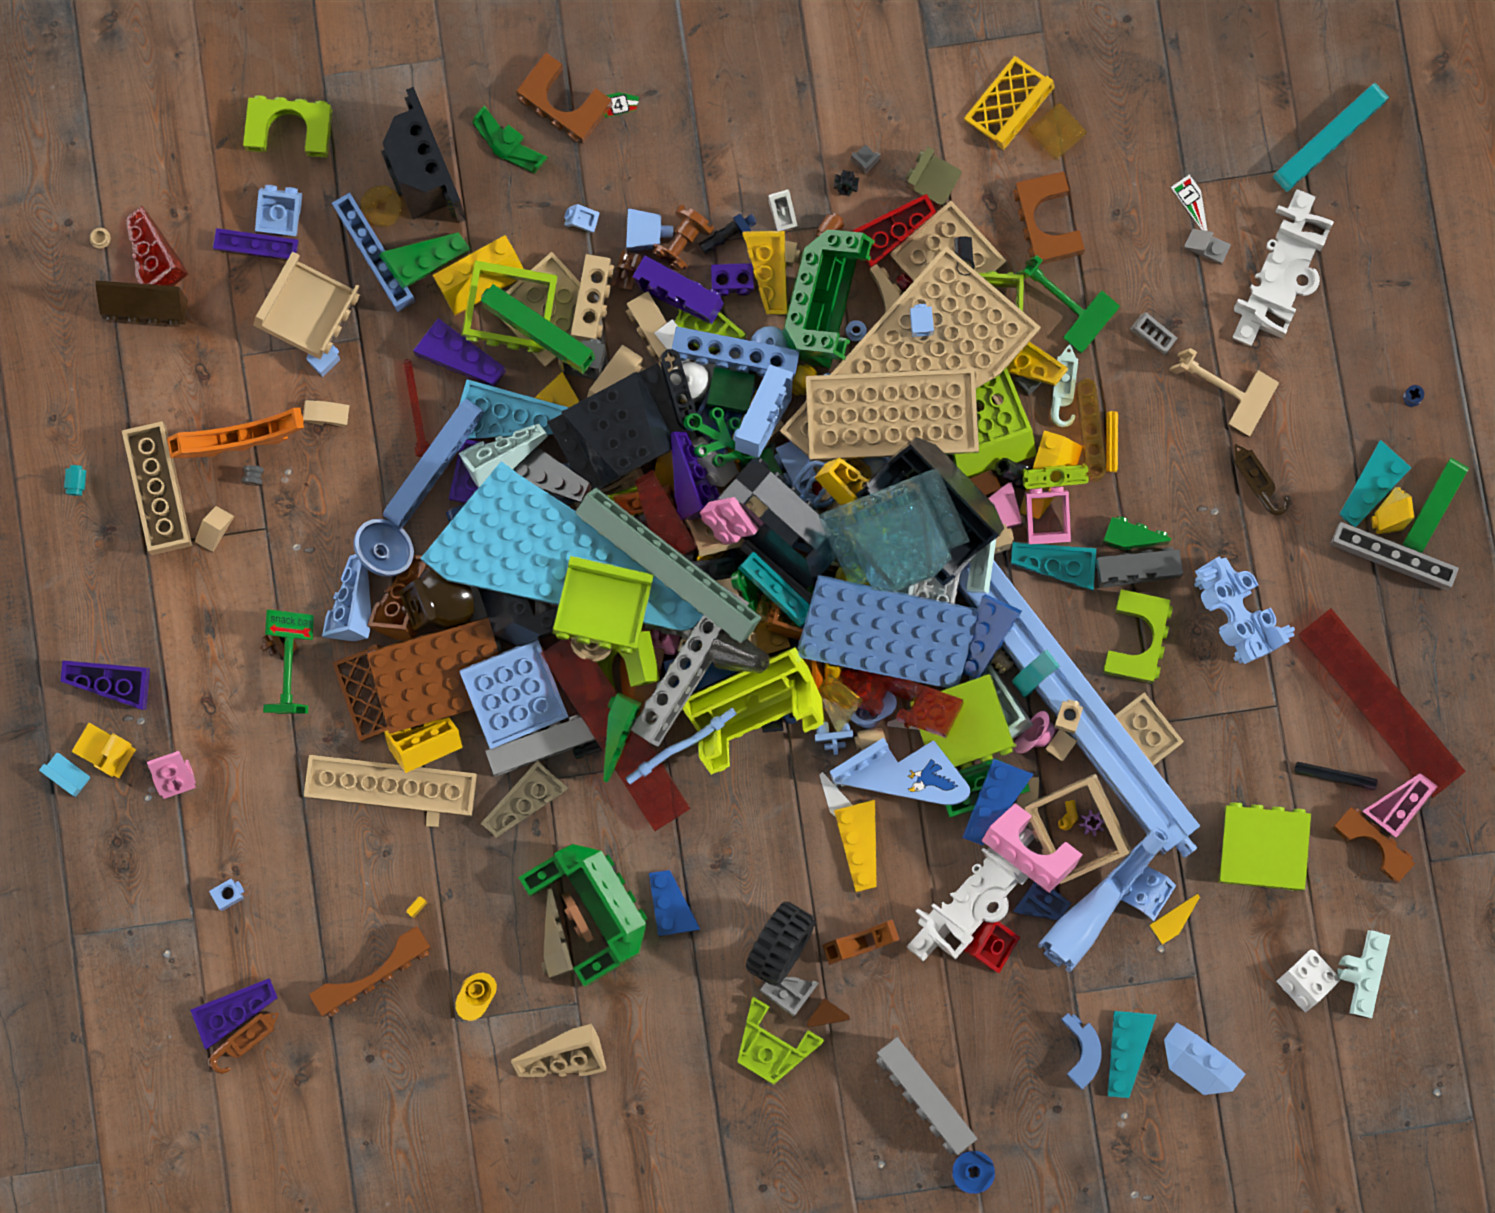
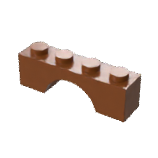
M1350 807L1332 828L1347 842L1356 838H1365L1374 842L1382 855L1380 871L1395 884L1399 883L1415 865L1412 861L1413 857L1407 851L1398 849L1396 841L1390 836L1385 837L1381 834V828L1374 822L1369 823L1364 819L1365 814L1361 810Z

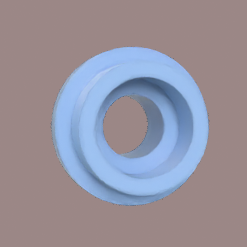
M858 320L851 321L846 327V335L852 341L862 340L867 332L865 324ZM858 327L860 332L855 334L852 329Z

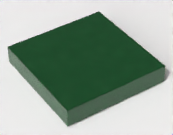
M714 367L707 407H719L722 410L747 414L755 375Z

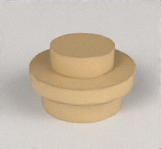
M97 228L90 234V242L95 248L103 249L111 241L109 232L104 228Z

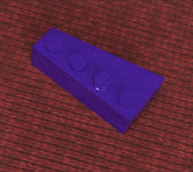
M647 256L643 257L633 275L640 291L644 293L648 291L652 297L711 325L724 304L717 291L713 289L707 290L698 282L685 278Z
M439 318L413 350L416 357L423 358L452 372L493 387L497 385L506 373L504 366L473 343L467 341L465 337H461L458 332Z
M62 660L61 682L141 710L147 709L150 668Z

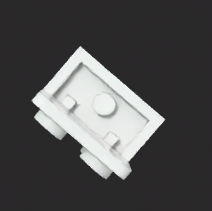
M1311 949L1291 969L1277 980V983L1306 1013L1340 981V978L1316 951Z

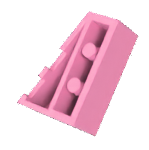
M1420 773L1363 810V812L1392 835L1398 837L1438 786Z

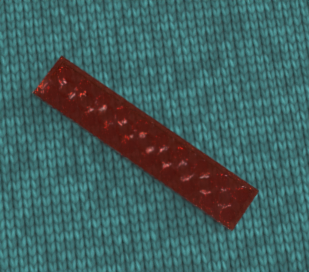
M1332 608L1298 634L1415 777L1421 773L1438 786L1431 794V798H1434L1466 772Z
M569 637L568 640L562 639L543 651L541 655L605 753L608 714L610 712V708L607 707L611 697H616L618 693L597 661L580 658L571 647V638ZM631 730L615 770L653 830L657 831L691 808L662 762L652 768V772L648 775L641 776L632 784L628 783L626 780L628 775L637 770L641 763L644 761L648 762L657 755L647 740Z

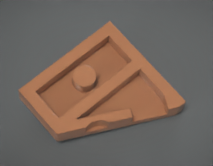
M570 892L562 894L568 907L565 909V912L570 921L575 920L577 926L574 929L579 939L584 937L586 943L594 940Z

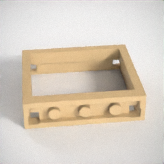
M1096 773L1037 799L1024 807L1025 811L1032 816L1028 823H1032L1034 827L1033 835L1036 841H1040L1042 844V854L1050 855L1056 849L1036 808L1088 785L1118 850L1073 869L1060 884L1128 855L1132 851Z

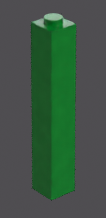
M493 284L483 292L481 303L486 310L583 374L594 361L595 355L593 350Z

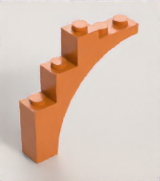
M292 408L280 414L241 425L176 433L167 438L170 458L214 457L224 451H245L255 445L279 444L287 440L289 435L304 428L301 409Z

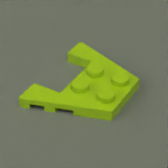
M753 997L737 1062L774 1085L818 1048L824 1040L808 1030L797 1049L793 1048L759 1027L769 1006Z

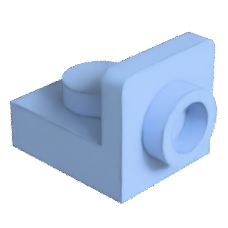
M579 204L570 206L565 212L564 219L566 221L564 225L567 227L574 226L593 233L599 212Z

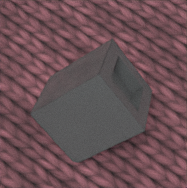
M866 145L857 153L851 154V162L865 175L880 161V154L878 152L875 154Z

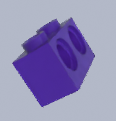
M752 263L711 265L712 289L717 291L720 296H728L729 293L746 296L750 292H754ZM740 276H746L749 281L746 284H740L737 279ZM719 277H725L728 282L725 285H719L716 280Z

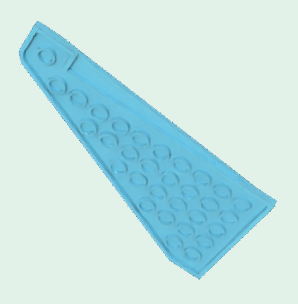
M502 461L421 557L424 563L447 581L556 605L560 603L570 556L650 574L647 569L638 562L633 561L628 554L618 549L609 539L600 535L595 528L582 521L581 517L575 514V510L517 474ZM653 576L643 624L675 631H687L695 627L703 614L699 613L693 605L683 600L671 588L666 587L656 576Z

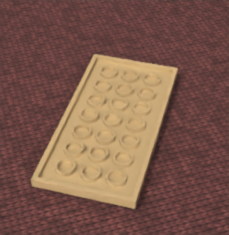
M975 369L806 376L810 461L834 460L837 458L893 457L914 437L936 444L945 454L979 453Z

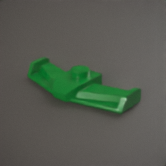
M485 105L475 115L472 124L490 146L492 152L500 159L509 161L534 174L548 159L547 156L521 145L524 136L509 124L502 129Z

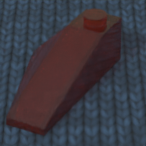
M140 206L126 218L129 240L132 241L133 247L132 258L135 260L136 270L134 271L139 284L175 286L189 275L181 260L143 206Z

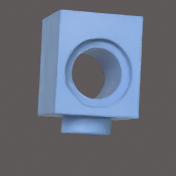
M926 304L914 305V308H910L912 337L933 336L932 306L927 307Z
M229 879L209 892L219 910L223 911L244 899L242 893L245 891L239 881L235 882L233 879ZM228 888H232L234 891L231 899L223 897L224 891Z

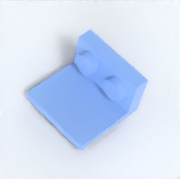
M1146 866L1121 900L1139 909L1147 918L1154 921L1176 885L1164 874Z

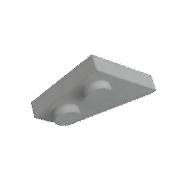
M786 977L778 986H771L765 983L760 992L794 1017L816 988L818 982L800 980L796 977Z

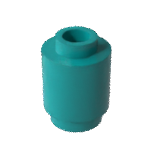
M70 465V468L65 469L64 489L66 490V495L82 496L83 491H85L86 470L82 469L83 466Z

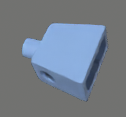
M628 209L626 245L628 252L653 249V244H661V238H673V226L661 225V215Z

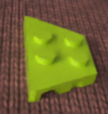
M680 309L675 320L676 325L681 328L738 339H745L747 337L741 329L721 312L718 313L712 325ZM692 343L697 349H699L697 344ZM716 347L708 349L709 353L718 350Z

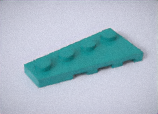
M1114 1011L1108 1097H1130L1157 1016L1156 1014Z

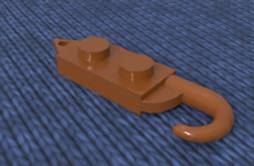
M260 1013L227 1039L226 1042L211 1054V1068L220 1074L230 1071V1067L220 1068L217 1065L218 1058L225 1052L235 1058L242 1057L275 1030L274 1026L279 1013L264 1015Z

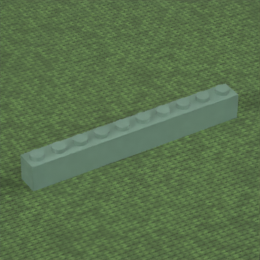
M595 488L586 494L575 514L581 517L582 521L595 528L600 535L609 539L618 549L623 550L633 561L642 565L650 574L656 576L666 587L679 594L683 600L693 605L699 613L707 616L734 640L742 643L752 634L762 617L600 490Z

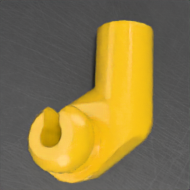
M1075 800L1065 802L1067 813L1058 822V826L1062 830L1071 829L1078 821Z

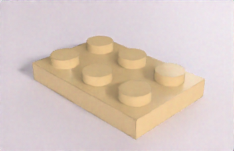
M1145 692L1115 715L1153 766L1184 743Z

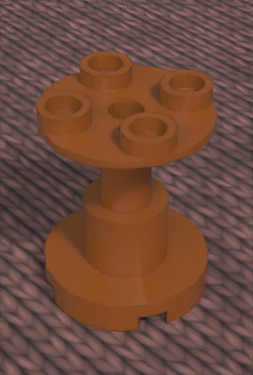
M680 205L675 212L682 221L675 230L677 236L669 248L666 249L658 244H653L652 246L654 249L653 255L661 260L665 258L670 262V267L678 272L681 269L686 270L688 268L686 263L678 257L687 242L692 243L699 232L710 236L714 230L713 225H707L709 221L691 208L686 211L684 205Z

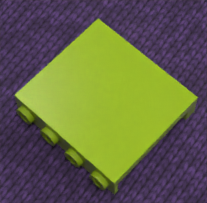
M570 556L552 634H556L557 638L568 640L569 637L577 639V642L589 645L590 642L596 643L598 647L603 649L618 648L619 652L625 654L636 653L654 575Z
M990 674L910 702L924 745L934 740L955 768L960 767L962 770L973 766V762L980 760L983 763L992 760V756L998 753L1001 756L1013 752L1012 748L1017 747L1013 742L996 693L993 676Z
M1231 802L1230 806L1226 805L1224 807L1225 820L1218 883L1304 891L1311 814L1306 813L1304 809H1293V812L1285 811L1284 807H1272V810L1263 809V805H1251V808L1242 807V803Z

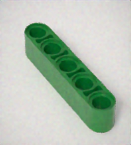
M1450 457L1404 539L1402 546L1420 553L1424 551L1469 469L1468 466Z

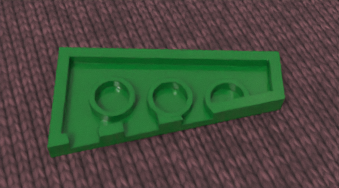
M458 232L384 251L379 256L404 289L468 253L470 248Z

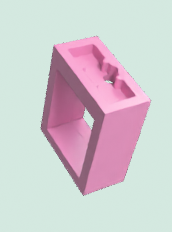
M1063 486L1051 487V490L1042 491V488L1030 489V492H1025L1027 542L1029 544L1071 542L1068 490H1063ZM1062 496L1063 531L1033 533L1031 498Z

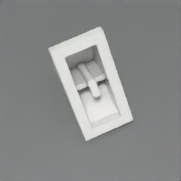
M789 189L769 195V205L777 231L797 226Z

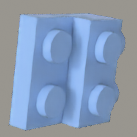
M265 185V188L259 189L255 231L297 236L302 193H298L297 188L286 187L285 191L277 190L275 185Z

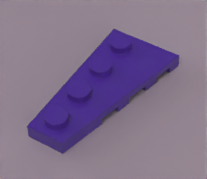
M270 978L190 1010L205 1050L278 999Z

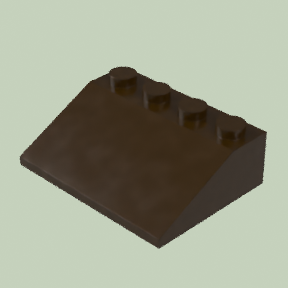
M96 280L95 286L99 312L107 322L126 320V323L138 324V321H143L148 325L154 326L159 325V323H167V326L179 327L180 324H186L188 300L178 286Z

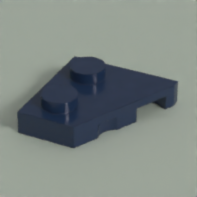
M1034 882L1013 912L1058 921L1072 903L1056 891L1051 890L1048 892Z

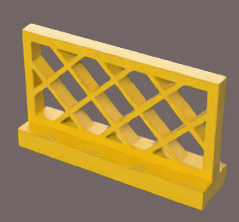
M1014 56L965 116L964 121L996 142L998 147L1005 150L1055 88L1054 82L1048 76H1043ZM1017 64L1023 68V74L1011 76V69ZM1036 77L1040 80L1036 86L1027 87L1026 78ZM1024 78L1025 87L1013 89L1012 80ZM1002 81H1010L1011 90L998 91V85ZM1026 92V99L1023 102L1015 103L1014 93ZM1011 94L1012 103L1000 105L999 96ZM997 96L998 105L986 107L985 101L987 98ZM1013 107V115L1008 118H1002L1001 109ZM999 110L1000 119L987 120L986 111ZM984 112L985 121L975 122L971 118L975 113ZM1000 123L1001 130L995 136L989 131L988 125Z

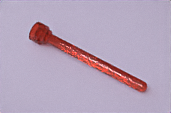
M405 359L403 364L417 437L416 447H414L415 456L423 457L430 444L425 440L412 362L410 359Z

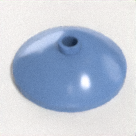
M369 520L360 526L354 536V550L357 558L365 568L377 575L385 577L400 575L412 563L414 548L410 537L402 528L397 527L389 520Z

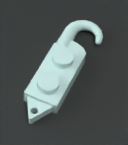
M1068 345L1061 356L1057 357V361L1068 368V371L1053 388L1050 414L1053 423L1059 427H1068L1075 420L1074 414L1071 415L1068 421H1061L1059 419L1060 407L1069 406L1074 399L1078 358L1075 357L1071 345Z

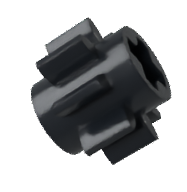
M843 170L840 175H835L833 188L838 190L839 195L850 196L852 192H857L859 178H855L853 171Z

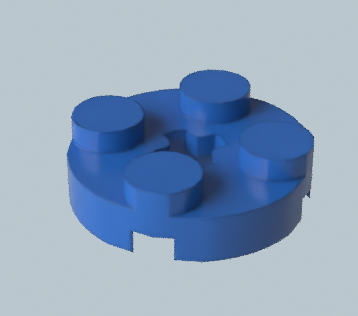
M969 1151L961 1154L954 1162L952 1177L957 1187L962 1191L978 1194L987 1190L992 1185L995 1178V1168L992 1160L986 1154L980 1151ZM969 1167H978L979 1169L977 1172L979 1173V1176H974L970 1178V1172L968 1171Z

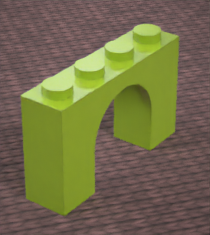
M259 95L254 96V98H248L243 143L245 150L266 153L268 132L272 122L282 115L291 114L302 118L307 124L306 155L328 158L333 111L331 104H328L326 101L307 103V100L304 99L287 101L286 98L275 97L272 100Z
M1120 590L1115 613L1137 617L1145 621L1152 631V644L1147 651L1139 655H1128L1108 650L1103 674L1152 684L1154 679L1158 680L1161 668L1157 667L1158 659L1163 658L1165 647L1161 646L1162 639L1167 638L1169 626H1165L1166 619L1171 618L1173 610L1169 599Z
M642 631L640 633L636 653L625 654L619 652L618 648H612L610 654L605 659L599 661H592L593 659L588 658L582 659L578 656L587 702L603 701L616 696L612 676V663L617 653H620L625 660L631 687L646 686L660 681L650 631Z

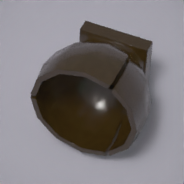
M431 567L425 568L417 580L412 581L399 591L414 631L423 628L427 624L439 628L454 627L470 622L474 615V599L470 586L447 581Z

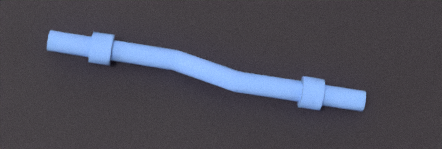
M732 707L721 716L717 715L710 720V724L693 736L667 747L648 762L644 761L641 763L637 770L626 777V780L629 784H632L641 776L648 775L652 772V768L672 754L698 743L714 730L718 731L725 726V722L737 714Z

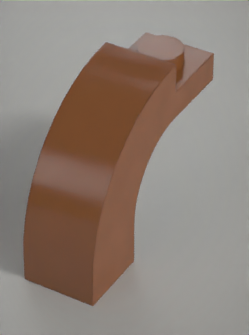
M889 920L864 931L835 939L822 946L828 964L831 965L880 949L900 939L893 920Z

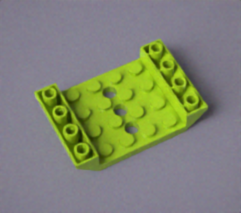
M1006 367L999 376L976 388V402L983 405V410L977 411L979 453L952 454L954 458L953 463L969 479L989 470L995 471L996 463L1002 458H1008L1018 463L1036 456L1032 428ZM992 396H1000L1002 404L995 405L992 402Z

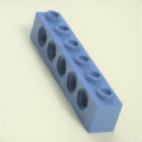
M348 193L334 201L332 205L396 311L399 312L413 304L415 300L408 287L403 289L379 256L385 249L352 195Z
M676 327L672 349L679 353L681 361L690 359L695 360V363L700 365L711 363L716 364L717 368L728 369V367L736 368L738 372L744 373L752 371L757 372V375L762 377L765 376L769 365H771L770 361L777 359L781 363L779 368L793 372L794 379L799 352L794 349ZM690 343H695L698 345L699 349L697 351H691L688 348V345ZM716 347L720 353L712 355L708 349ZM736 351L739 353L740 358L732 359L729 353ZM757 355L761 361L753 363L749 357Z

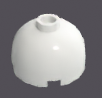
M687 361L682 363L694 404L705 398L711 386V377L704 366ZM672 374L670 381L678 385L681 382V378L678 374ZM678 394L676 396L678 400L684 403L687 402L685 395Z

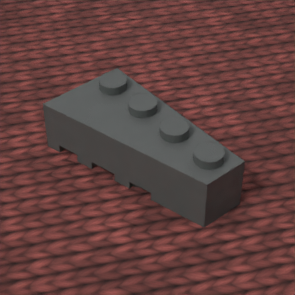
M1174 547L1163 548L1158 552L1146 550L1138 554L1124 553L1117 556L1098 557L1095 562L1098 589L1180 578L1183 575L1180 550H1174Z

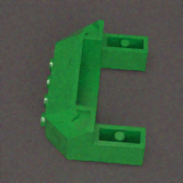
M571 844L554 853V856L518 878L530 897L565 876L572 883L609 947L573 968L586 988L640 955L647 927L645 920L648 918L642 909L637 910L634 902L637 900L631 890L626 892L623 884L626 882L620 872L617 874L614 872L612 866L615 864L609 854L605 856L601 850Z

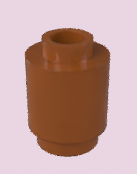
M832 213V215L827 214L817 229L816 237H819L827 229L841 231L844 227L843 218L836 213Z

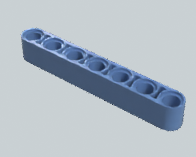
M465 399L458 406L385 508L383 516L399 528H402L408 522L482 419L484 411L468 399Z

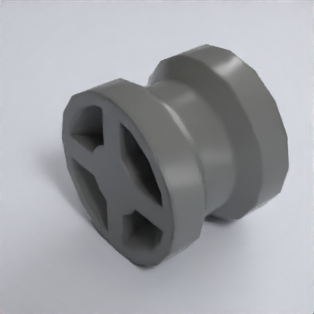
M251 465L243 466L244 477L241 483L261 486L263 482L261 474L264 473V468Z

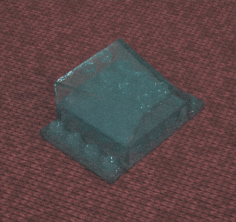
M938 468L819 515V520L848 582L863 584L869 581L872 590L896 592L934 577L952 559L950 549L969 542V537Z

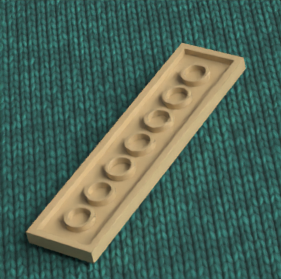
M309 755L304 797L472 816L477 774L422 767L405 773L401 766L396 764Z

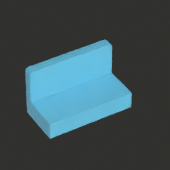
M59 753L54 755L48 765L43 764L39 771L74 797L79 794L90 779L88 774Z

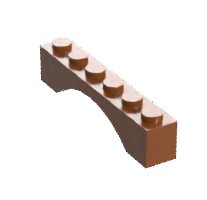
M415 926L398 938L389 959L372 975L352 983H326L308 995L321 1016H328L330 1018L339 1012V1007L344 1004L349 1006L356 1002V997L361 993L367 995L376 989L374 985L380 981L386 983L392 979L394 972L398 970L403 972L411 967L410 962L416 958L420 961L430 954L428 951L432 948L419 927Z

